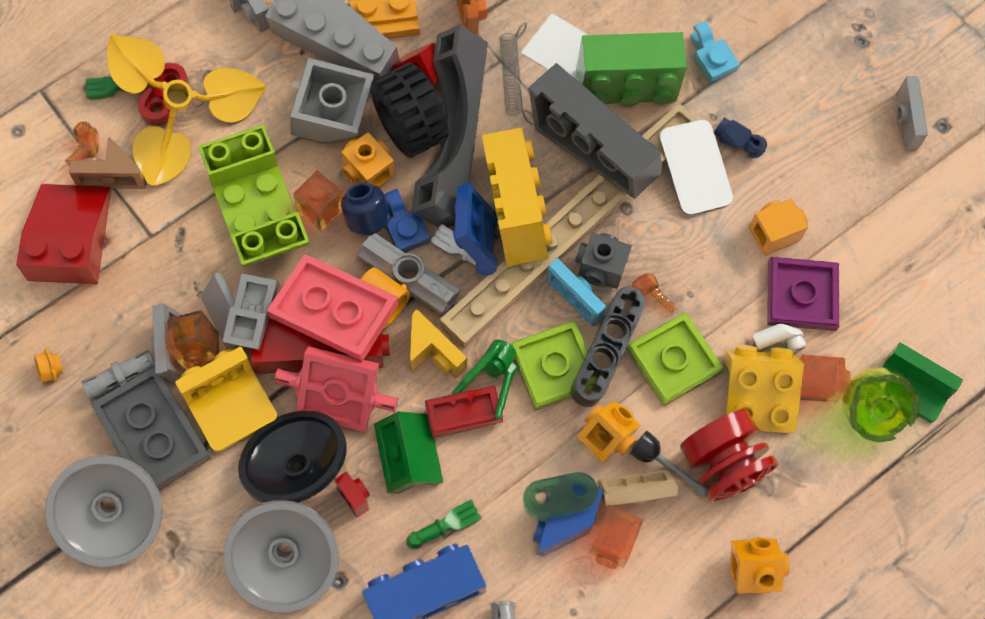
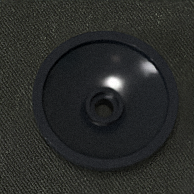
M305 410L279 416L273 422L255 432L246 443L238 465L240 481L248 494L261 503L276 500L297 503L305 501L324 490L340 472L347 454L345 435L338 423L324 413Z

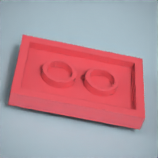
M304 254L266 311L269 318L363 362L398 306L399 301L398 297Z

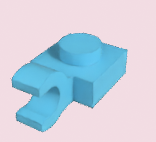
M706 21L694 25L693 28L696 32L692 33L690 37L699 50L695 52L693 58L708 82L712 83L736 72L740 63L724 38L715 42L712 30Z

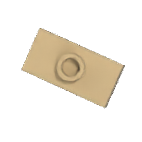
M667 469L597 480L598 489L603 490L601 498L605 507L628 503L631 505H644L650 500L678 496V484Z

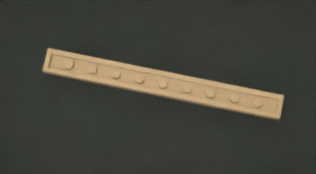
M680 103L674 106L642 135L661 152L662 166L667 162L660 140L661 131L667 127L698 121ZM598 175L545 223H549L553 244L546 245L548 259L508 267L506 260L503 261L496 268L495 273L488 275L440 319V325L465 348L548 271V266L555 259L561 260L623 203L629 195L601 175Z

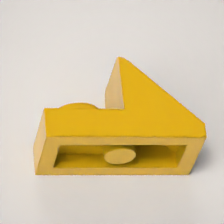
M418 309L412 313L411 372L433 355L432 361L443 373L446 374L449 371L457 379L467 369V357Z

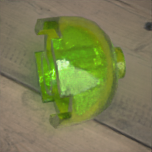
M883 367L866 369L855 375L847 384L842 397L843 412L850 426L864 439L878 443L892 441L896 439L895 434L901 432L907 425L911 427L914 424L919 412V396L914 391L912 384L898 372Z

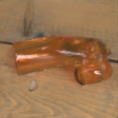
M82 121L74 127L78 149L65 160L69 167L70 160L94 158L99 152V133L89 122Z

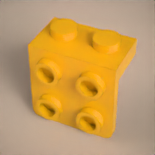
M737 345L736 350L725 349L724 364L729 370L725 415L737 410L747 409L759 431L793 433L797 428L804 363L796 354H793L792 350L786 348H772L771 353L757 352L756 347L748 345Z
M241 346L234 350L226 349L215 356L214 361L203 367L195 366L186 370L181 375V378L175 381L214 452L219 453L255 434L260 428L273 422L278 417Z

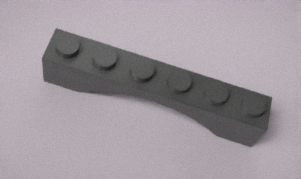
M461 24L437 34L433 64L443 95L449 136L447 140L441 142L434 163L425 175L415 182L411 209L412 214L437 227L441 224L446 227L455 224L456 214L454 205L456 203L457 187L468 182L470 183L488 42Z

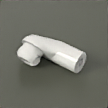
M776 324L752 334L758 350L781 343L786 344L787 348L792 350L793 353H797L805 349L806 346L803 332L798 328L785 324Z

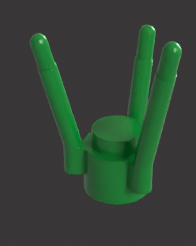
M494 340L480 361L468 372L452 391V394L461 393L482 370L492 377H499L504 374L505 377L494 415L495 419H501L512 378L518 370L517 365L513 363L517 355L513 346L503 340Z

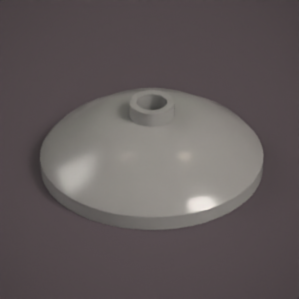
M95 455L76 461L57 477L47 496L45 514L52 538L67 555L87 565L112 567L137 558L151 545L161 525L163 506L161 495L155 482L144 469L122 457ZM103 499H112L115 502V507L111 509L105 507Z
M269 501L249 509L235 522L224 546V567L233 588L250 604L270 612H294L307 608L317 602L332 585L339 565V547L330 525L313 509L293 501ZM286 543L291 547L292 551L284 553L279 549L278 545Z

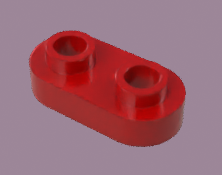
M165 63L163 73L154 79L157 82L167 83L172 80H182L189 85L185 69L177 63ZM148 83L138 102L139 112L147 124L153 126L164 125L168 122L170 110L166 108L163 102L164 90L152 87ZM155 109H163L159 113H153Z

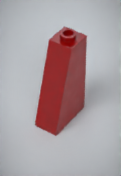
M270 318L260 349H251V365L255 374L276 373L278 368L289 372H300L303 366L304 353L308 346L346 356L349 355ZM382 331L364 360L379 363V368H383V356L390 355L389 334H382Z

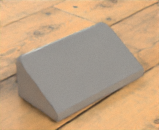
M218 272L213 275L207 284L201 298L223 340L230 306L234 307L235 299L222 274ZM224 343L226 349L234 350L240 347L237 345Z

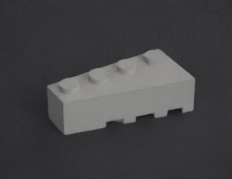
M274 0L265 15L273 34L332 64L374 74L373 80L393 71L392 65L400 59L397 46L343 0Z

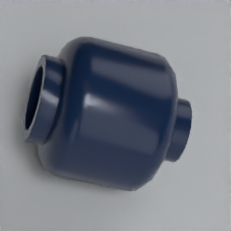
M369 183L355 184L347 190L341 200V209L346 224L354 233L373 235L385 227L390 219V211L385 195L377 186Z

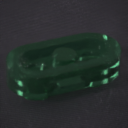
M574 472L536 480L529 484L524 492L523 507L529 516L537 520H547L584 512L594 505L598 495V487L595 480L583 472ZM575 485H581L585 488L586 494L577 496L572 488ZM538 493H546L549 496V501L541 504L536 500L535 496Z

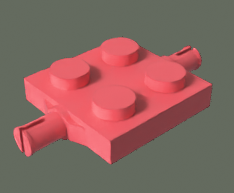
M309 346L304 353L303 366L299 374L278 368L274 380L275 384L295 388L298 400L296 411L306 410L324 413L333 418L339 426L366 432L369 426L370 415L374 407L395 413L399 400L398 397L378 393L376 380L379 363L367 360L361 362L350 356Z

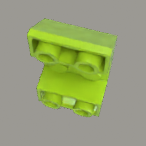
M264 124L198 146L243 268L310 245L299 213L295 211L279 170L276 155Z

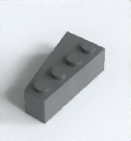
M555 63L528 87L535 130L632 198L638 197L662 174L661 152L659 149L642 137L559 64Z

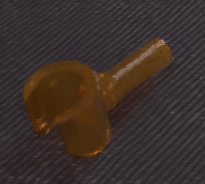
M645 273L636 278L632 283V286L640 290L644 296L651 293L671 314L677 309L658 288V281L653 274Z

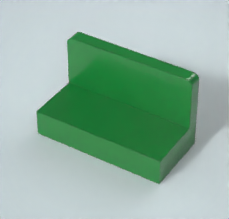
M899 342L888 355L871 386L876 391L929 423H934L947 400L959 389L963 379Z
M398 411L374 423L387 493L398 494L418 484L438 485L443 482L434 438H432L427 414Z

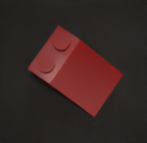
M41 184L21 233L16 266L27 281L98 284L111 197L110 187Z

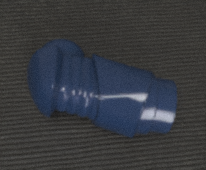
M724 117L714 131V135L719 137L720 143L749 153L748 158L751 159L759 158L765 153L767 148V141L764 137L758 134L753 135L751 133L752 130L735 120L730 121Z

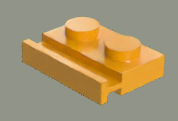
M349 0L350 7L387 39L420 35L415 0Z

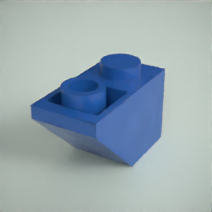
M560 477L557 487L550 485L543 506L549 508L550 512L546 522L539 520L533 537V542L539 543L536 554L545 556L589 534L596 517L603 490L564 477Z

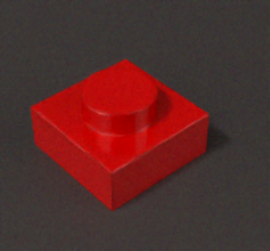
M346 471L334 479L337 490L356 518L369 510L366 498L370 496V493L359 477L353 480Z

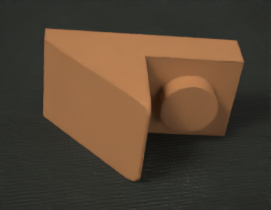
M108 137L105 161L92 157L84 158L83 160H70L69 174L75 185L102 186L115 189H146V181L140 167L110 137Z

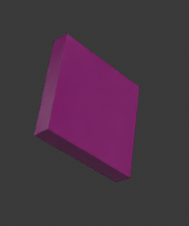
M770 257L768 261L767 325L785 324L795 328L837 331L839 328V263Z

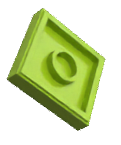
M686 312L630 342L626 347V351L663 407L722 374L724 371L723 366Z
M575 320L510 343L516 351L517 355L514 361L535 410L572 397L570 391L572 383L588 351ZM591 376L585 385L584 393L592 390L598 377Z

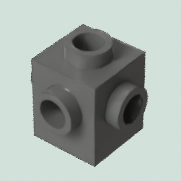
M592 232L588 244L581 242L575 262L581 264L578 276L583 277L588 283L595 286L607 285L618 289L632 245L620 242L615 236L610 234H596Z

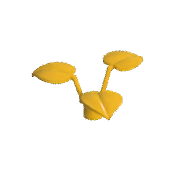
M112 34L108 41L107 63L110 75L116 85L131 94L143 92L148 83L152 87L163 89V102L166 108L170 110L166 131L158 126H149L140 131L133 142L132 152L134 161L140 167L147 184L151 186L171 181L185 169L190 160L191 145L188 137L181 133H172L176 114L188 109L191 99L203 102L209 101V110L216 119L225 123H236L247 118L266 89L265 84L252 74L234 68H219L206 75L203 80V87L207 95L199 94L195 90L192 91L190 86L182 80H172L169 83L157 82L154 79L163 73L165 60L161 49L156 44L144 38Z

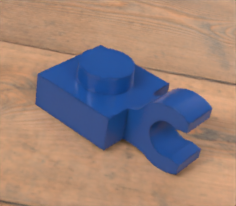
M398 189L385 193L392 216L385 227L394 246L406 253L430 243V236L422 219L412 214L411 211H406Z

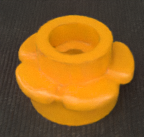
M45 348L44 353L34 355L40 382L52 380V383H55L57 375L63 374L58 353L51 354L49 349Z

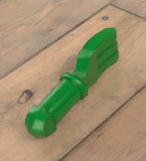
M110 76L86 79V98L104 99L113 96L118 90H121Z
M472 499L448 511L443 520L436 519L434 523L417 532H411L407 537L406 544L411 549L422 548V545L439 536H445V531L452 530L458 532L480 521L482 517L478 513L477 508L474 507Z

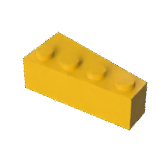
M522 127L482 135L507 267L548 259L546 245L553 244L549 223L543 224L542 216L547 215L543 195L537 196L535 189L541 187L537 167L531 168L529 160H535L531 139H524Z

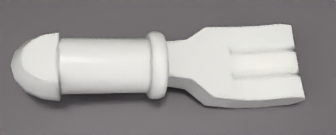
M441 224L430 241L451 254L463 255V261L467 260L476 266V262L464 249H460L455 243L453 231Z

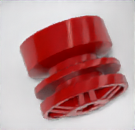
M747 409L737 410L716 419L694 432L680 444V449L691 468L696 469L707 465L710 467L699 478L700 485L707 486L718 482L706 493L710 502L735 497L761 483L779 465L775 456H768L757 461V459L768 452L769 446L767 443H759L749 447L748 442L758 434L759 429Z

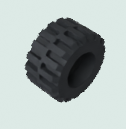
M407 63L371 82L372 100L382 125L396 147L407 157L412 158L448 139L449 126L444 107L433 85L417 66Z

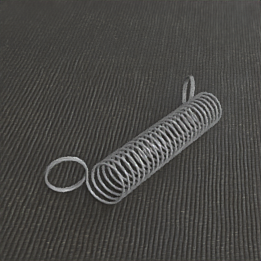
M525 22L519 27L516 35H514L515 37L506 36L501 38L502 35L499 37L504 94L507 95L504 98L505 107L509 109L521 110L523 107L521 85L519 84L520 70L519 62L517 61V38L524 34L527 28V23ZM525 25L522 33L519 36H517L522 26ZM507 37L513 38L511 40H502ZM503 41H513L511 43H502ZM504 44H513L512 46H502ZM504 54H514L511 56H504ZM505 57H514L512 59H504ZM506 60H515L513 62H504ZM514 63V65H504V64ZM514 66V68H510V69H506V68H505V67ZM506 70H515L513 72H505ZM506 73L518 74V76L514 78L504 77ZM515 79V81L508 82L506 80ZM508 86H517L514 88H506ZM509 89H517L515 91H506ZM516 92V94L509 95L507 93ZM508 96L520 97L518 100L515 101L506 100ZM521 110L519 113L522 112V115L525 118V120L529 124L534 125V123H531L524 114V112H527L533 118L531 112H529L528 110Z

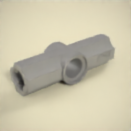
M376 233L365 240L357 254V259L368 267H376L400 285L405 284L412 297L442 317L453 307L460 295L458 288L425 267L418 256L404 253ZM407 270L417 274L411 279H405L400 276L402 272Z

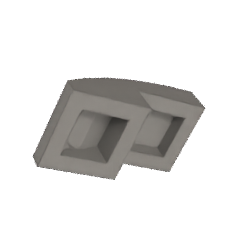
M241 273L234 307L230 306L222 340L223 343L256 350L260 349L270 319L266 310L276 297L279 284L277 280Z

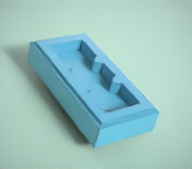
M558 258L555 259L548 266L546 281L591 326H596L603 319L607 306L593 293L592 287L586 279L581 276L576 277Z

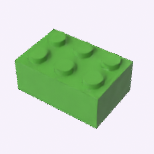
M683 32L582 35L576 67L577 81L604 104L622 103L623 105L630 106L642 102L667 104L677 101L687 70Z

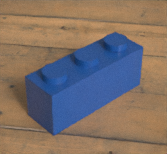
M457 543L439 550L437 552L438 557L426 563H424L423 559H418L405 565L402 568L403 573L391 578H389L388 574H384L367 583L369 588L362 590L372 618L427 619L485 593V581L468 544L460 548Z

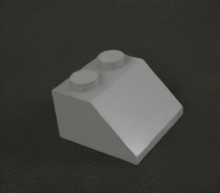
M308 58L290 116L291 135L322 143L357 137L374 74Z

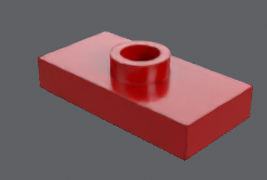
M495 385L424 400L432 438L503 423V415L499 420L494 417L498 402Z

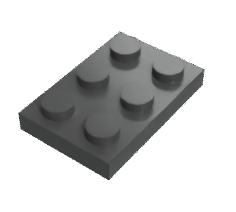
M155 366L91 403L92 408L121 457L136 463L144 469L153 479L158 490L211 459L163 378L155 374Z

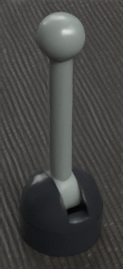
M646 430L629 454L644 463L657 460L695 488L698 496L706 497V493L710 489L709 485L701 486L698 481L660 454L661 446L659 440Z

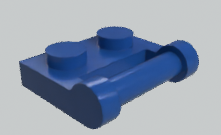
M468 182L457 187L456 203L454 205L456 217L453 237L457 246L460 249H464L476 262V271L479 274L492 275L496 272L497 259L493 255L497 213Z

